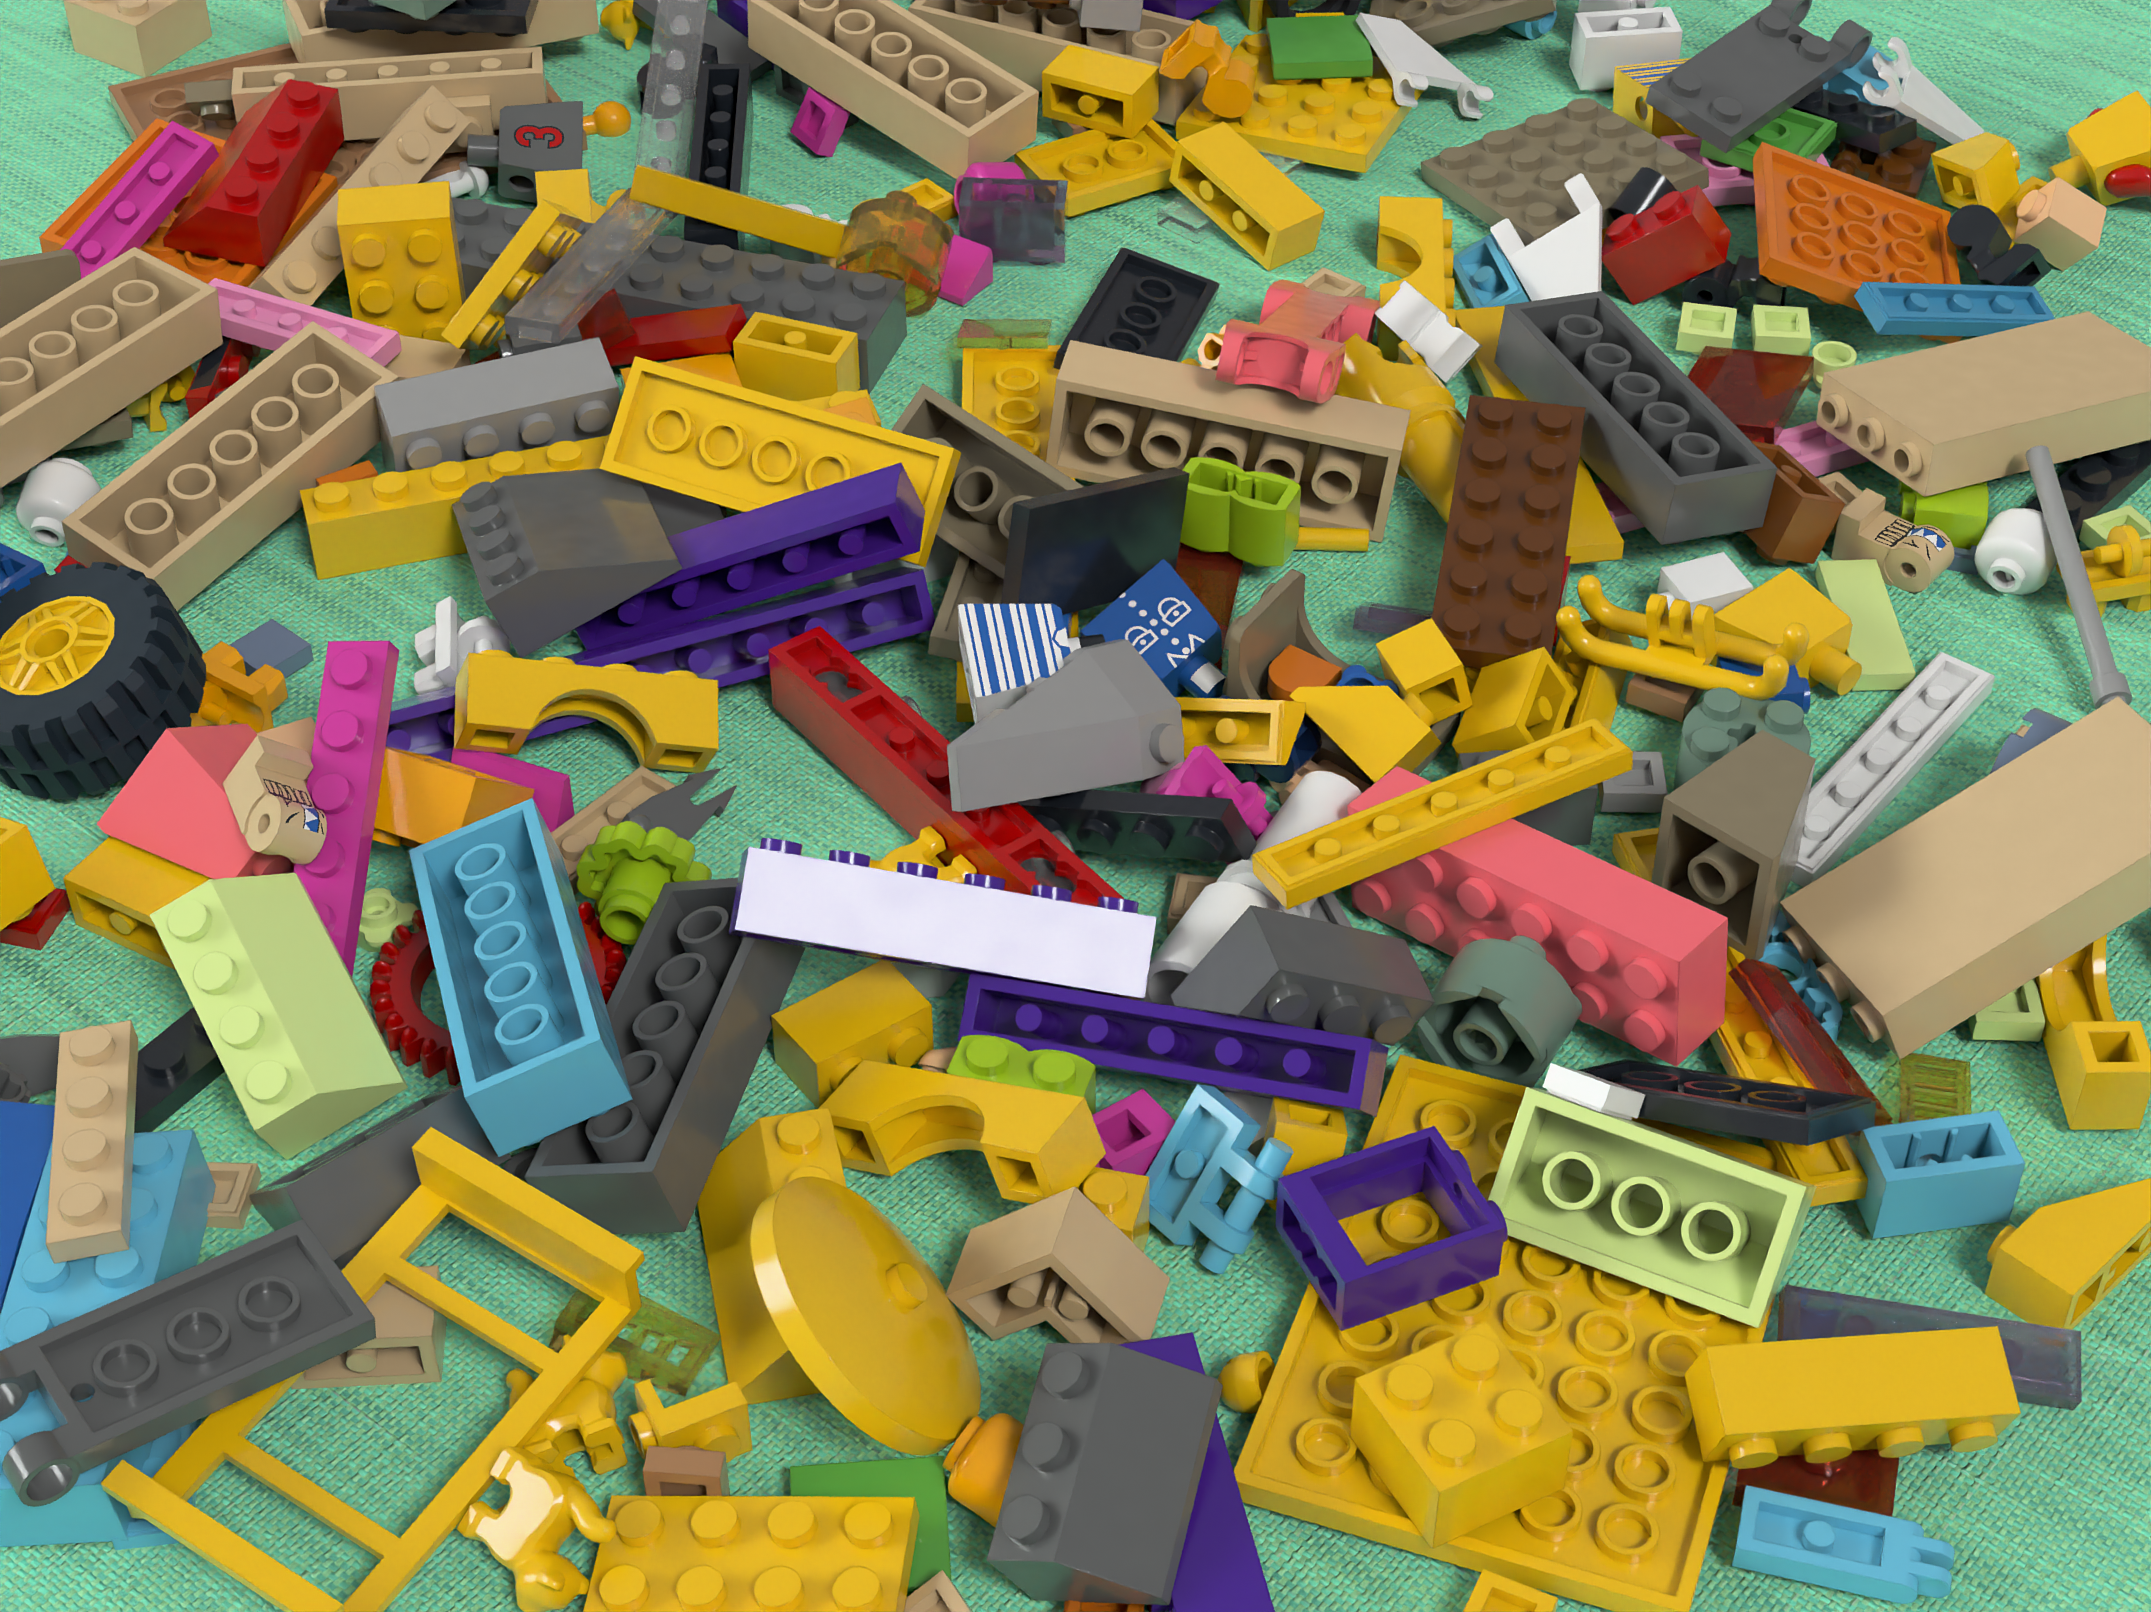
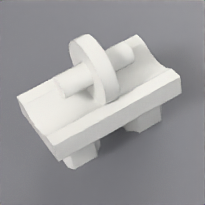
M451 596L436 603L435 624L415 634V650L419 658L427 666L414 673V688L416 692L421 695L455 686L456 677L468 652L479 653L484 650H502L509 653L510 640L498 621L487 616H480L467 622L463 621L457 612V602Z

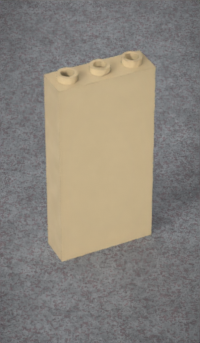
M2089 311L1825 372L1818 402L1816 424L1926 497L2029 471L2025 454L2030 448L2043 445L2048 447L2053 464L2151 440V347Z
M2120 697L2114 698L1780 901L1786 920L1791 926L1782 932L1785 942L1788 943L1789 940L1792 942L1804 964L1807 963L1809 958L1813 960L1817 967L1816 974L1818 979L1822 983L1828 984L1838 1003L1846 999L1852 1006L1850 1008L1851 1014L1862 1033L1870 1042L1874 1043L1881 1038L1899 1059L1904 1058L2151 907V724Z

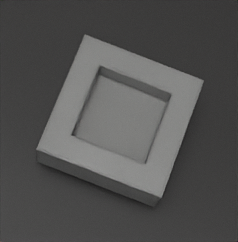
M1633 751L1632 770L1598 783L1601 812L1662 813L1663 800L1668 795L1662 753Z

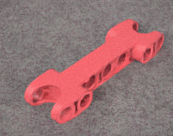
M1283 279L1276 281L1269 286L1265 295L1259 325L1231 319L1226 323L1215 380L1235 385L1260 384L1276 387L1295 394L1298 399L1322 404L1330 400L1336 392L1345 357L1346 344L1343 343L1357 333L1363 340L1372 344L1377 320L1375 312L1380 307V301L1361 296L1343 297L1309 289L1302 283Z

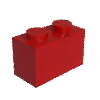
M1696 185L1682 193L1679 191L1670 192L1661 197L1653 207L1635 216L1631 213L1625 214L1612 222L1606 230L1602 246V262L1630 302L1635 305L1726 262L1731 232L1699 185Z

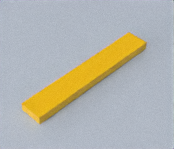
M1593 718L1252 854L1253 873L1288 910L1632 770L1633 751L1596 718Z

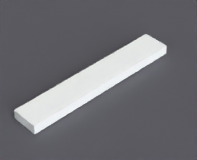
M1940 652L1810 789L1798 861L1790 881L1805 887L1827 873L1992 691L1994 675L1943 652Z

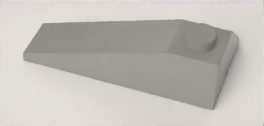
M1118 639L1076 649L1063 659L1064 666L1050 677H1038L1025 687L1027 694L1007 709H995L947 745L952 811H970L1140 781L1163 775L1178 763L1185 762L1181 705L1129 640Z

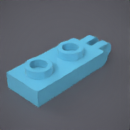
M1746 1485L1732 1566L1895 1603L1908 1604L1917 1599V1594L1933 1598H1942L1950 1594L1952 1575L1949 1570L1952 1569L1954 1564L1955 1550L1952 1545L1945 1541L1924 1537L1923 1527L1913 1521Z

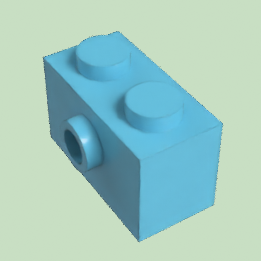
M1999 1110L1874 1126L1861 1130L1856 1157L1868 1178L1865 1198L1856 1199L1855 1201L1872 1239L2009 1221L2025 1162Z

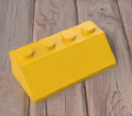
M829 1107L758 1118L717 1155L697 1202L728 1384L734 1381L737 1382L748 1405L821 1393L790 1352L770 1316L754 1272L750 1234L753 1217L761 1203L793 1179L814 1176L825 1178L846 1187Z

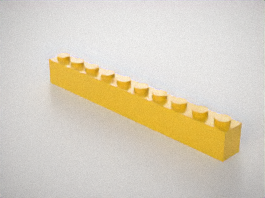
M867 389L854 392L840 391L831 396L792 401L823 410L867 396L876 424L881 427L880 417ZM610 434L579 441H559L550 446L517 452L502 451L493 456L461 462L446 461L433 467L416 470L385 472L376 477L343 483L328 482L315 488L299 490L317 578L322 580L468 553L452 504L458 502L466 490L481 482L487 481L492 483L502 476L600 468Z

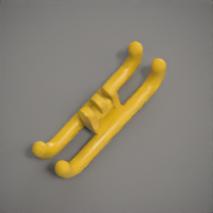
M1585 575L1578 581L1577 592L1584 610L1593 620L1607 629L1647 639L1649 643L1647 649L1644 650L1614 643L1593 636L1582 625L1577 608L1571 605L1563 606L1557 611L1556 623L1561 638L1572 651L1584 659L1597 664L1707 691L1719 687L1728 688L1740 696L1759 701L1775 697L1786 687L1789 666L1795 665L1806 654L1809 642L1808 630L1801 623H1791L1785 628L1783 643L1771 644L1716 631L1714 610L1711 606L1698 604L1691 618L1689 601L1675 599L1668 612L1667 597L1655 593L1651 594L1647 601L1646 614L1623 609L1608 601L1603 594L1599 579L1594 575ZM1714 656L1763 667V675H1747L1710 666L1709 664Z

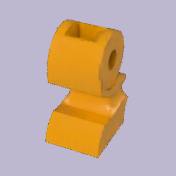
M1196 19L1163 52L1159 73L1166 77L1184 79L1193 68L1202 66L1207 70L1202 102L1214 114L1227 118H1236L1247 113L1252 105L1256 81L1254 71L1245 62L1230 59L1232 47L1223 41L1217 26H1208Z

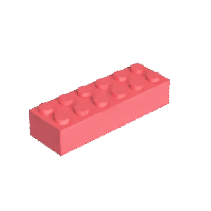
M1396 766L1347 805L1348 816L1432 782ZM1509 819L1351 884L1353 908L1452 957H1455L1466 944L1479 939L1493 938L1510 941L1512 937L1522 935L1535 940L1545 950L1546 960L1563 976L1572 993L1580 1000L1582 1004V1013L1578 1018L1580 1021L1619 1038L1675 1067L1684 1061L1724 1023L1728 917L1514 819Z

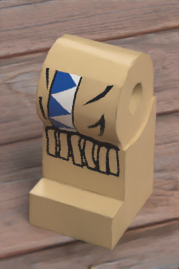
M1866 488L1842 510L1839 516L1831 559H1876L1885 584L1893 585L1912 593L1922 592L1951 565L1954 559V547L1951 540L1937 527L1931 525L1917 526L1885 511L1886 497Z
M259 735L256 736L222 783L240 830L245 835L247 843L253 851L267 855H282L288 857L291 862L306 865L311 863L320 852L327 831L326 816L322 810L314 808L304 782L313 770V764L308 751Z

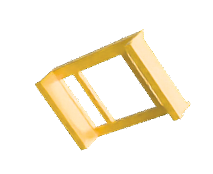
M430 1127L412 1146L421 1185L341 1272L364 1304L388 1281L540 1375L405 1533L398 1538L245 1439L248 1433L305 1371L211 1413L152 1478L122 1459L100 1484L106 1493L127 1506L131 1518L147 1520L284 1612H384L458 1525L469 1506L477 1502L496 1480L491 1476L490 1471L503 1449L508 1446L524 1447L642 1307L636 1270L645 1261L643 1251ZM450 1212L599 1301L600 1305L557 1353L407 1262L406 1259ZM226 1459L381 1561L346 1602L342 1604L187 1501Z

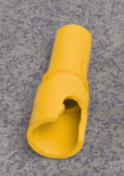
M1355 333L1343 343L1346 344L1345 357L1334 395L1411 410L1397 473L1402 477L1412 479L1448 525L1465 418L1455 408V399L1406 340L1397 344L1399 357L1397 362L1393 363L1382 358L1381 350L1377 346L1363 340Z

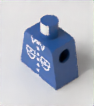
M1165 559L1156 564L1080 630L1081 637L1103 634L1105 642L1118 639L1129 640L1174 697H1178L1185 690H1188L1195 698H1219L1223 695V686L1227 676L1214 665L1222 656L1221 629L1215 619Z

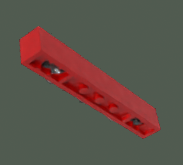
M821 626L768 649L773 707L916 840L919 838L921 829L927 826H931L944 839L946 850L937 854L936 857L945 867L950 866L953 859L961 854L975 866L977 874L1006 880L1004 891L1030 895L1032 885L1057 887L1072 891V903L1097 907L1098 897L1124 899L1075 855L1074 848L1064 833L1058 830L1050 832L1017 802L964 812L952 811L947 745L950 742L923 718L919 706L910 696L905 695L900 698Z

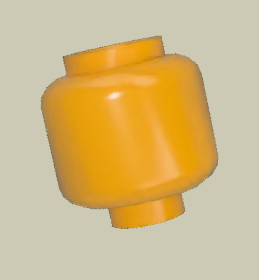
M997 1413L987 1421L976 1415L960 1434L942 1465L951 1472L947 1486L949 1494L994 1527L997 1524L1024 1427L1023 1423L1006 1413Z

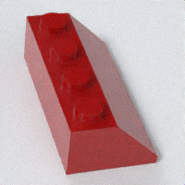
M288 79L248 109L221 148L218 158L208 168L164 235V247L266 267L345 139L338 89L317 85L308 81Z

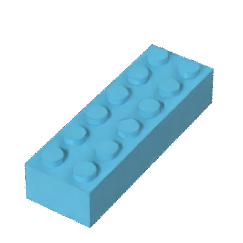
M533 798L409 850L464 1097L498 1157L521 1147L536 1144L551 1134L588 1118L603 1115L612 1108L633 1100L564 859Z
M194 1129L134 1133L129 1250L55 1264L46 1246L52 1157L51 1143L0 1314V1351L197 1265L208 1221L207 1209L209 1203L213 1201L216 1185ZM38 1389L30 1392L26 1402L16 1413L0 1421V1547L112 1541L111 1538H120L121 1541H128L127 1530L129 1522L133 1521L134 1518H131L127 1506L106 1493L100 1483L122 1459L142 1472L145 1460L149 1459L153 1441L81 1473L72 1489L58 1500L43 1506H27L21 1502L2 1470L4 1457L21 1439L33 1433L52 1431L60 1427V1424ZM91 1395L90 1397H88V1398H86V1399L79 1400V1401H77V1402H85V1401H88V1400H90V1399L93 1397V1395Z

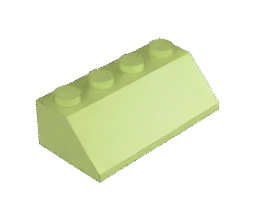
M296 873L210 879L150 914L156 930L254 1131L286 1160L408 1088L301 878Z
M1526 1087L1488 1200L1494 1201L1501 1209L1506 1221L1508 1235L1760 1328L1793 1257L1817 1186L1644 1124L1595 1111L1547 1093L1545 1089Z

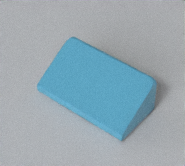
M1493 234L1487 235L1454 256L1453 273L1471 308L1505 306L1531 301Z

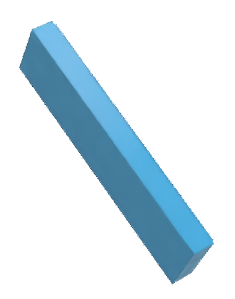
M1863 282L1854 295L1876 333L1883 335L1984 336L2056 319L2035 286Z

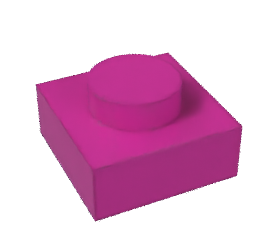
M809 87L790 132L817 155L832 157L851 112L812 87Z

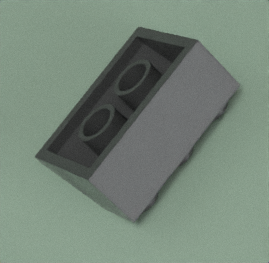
M1250 905L1170 995L1174 1005L1178 1007L1369 1038L1380 1044L1394 1046L1400 1039L1408 1035L1414 1024L1435 1003L1405 939Z
M462 1085L421 1098L255 1191L249 1197L255 1209L275 1231L304 1219L338 1268L342 1270L421 1185L412 1146L430 1127L497 1166L512 1157L510 1153L498 1157L467 1103Z
M1047 1343L987 1561L1033 1600L1169 1605L1223 1385L1216 1378L1114 1343Z

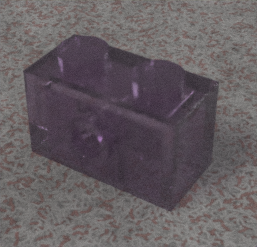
M963 177L959 201V236L989 247L993 253V263L998 261H1020L1035 265L1065 263L1068 237V181Z

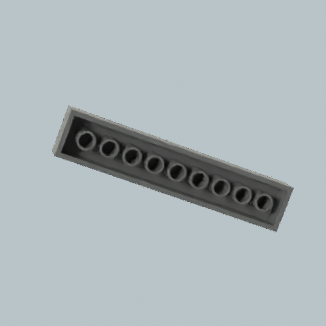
M452 197L466 300L531 215L532 210L487 204L478 199L465 200ZM584 221L576 230L582 235V238L574 250L564 261H561L558 257L554 259L544 272V275L549 278V282L541 294L530 305L524 301L513 314L570 305L577 325L741 304L747 318L746 323L755 312L858 333L859 390L867 389L869 395L907 336L905 281L885 278L876 273L863 274L836 269L822 263L809 264L782 259L774 254L761 255L734 250L726 245H707L682 240L672 235L659 236L633 231L624 226L610 227ZM732 349L730 354L734 362V350Z

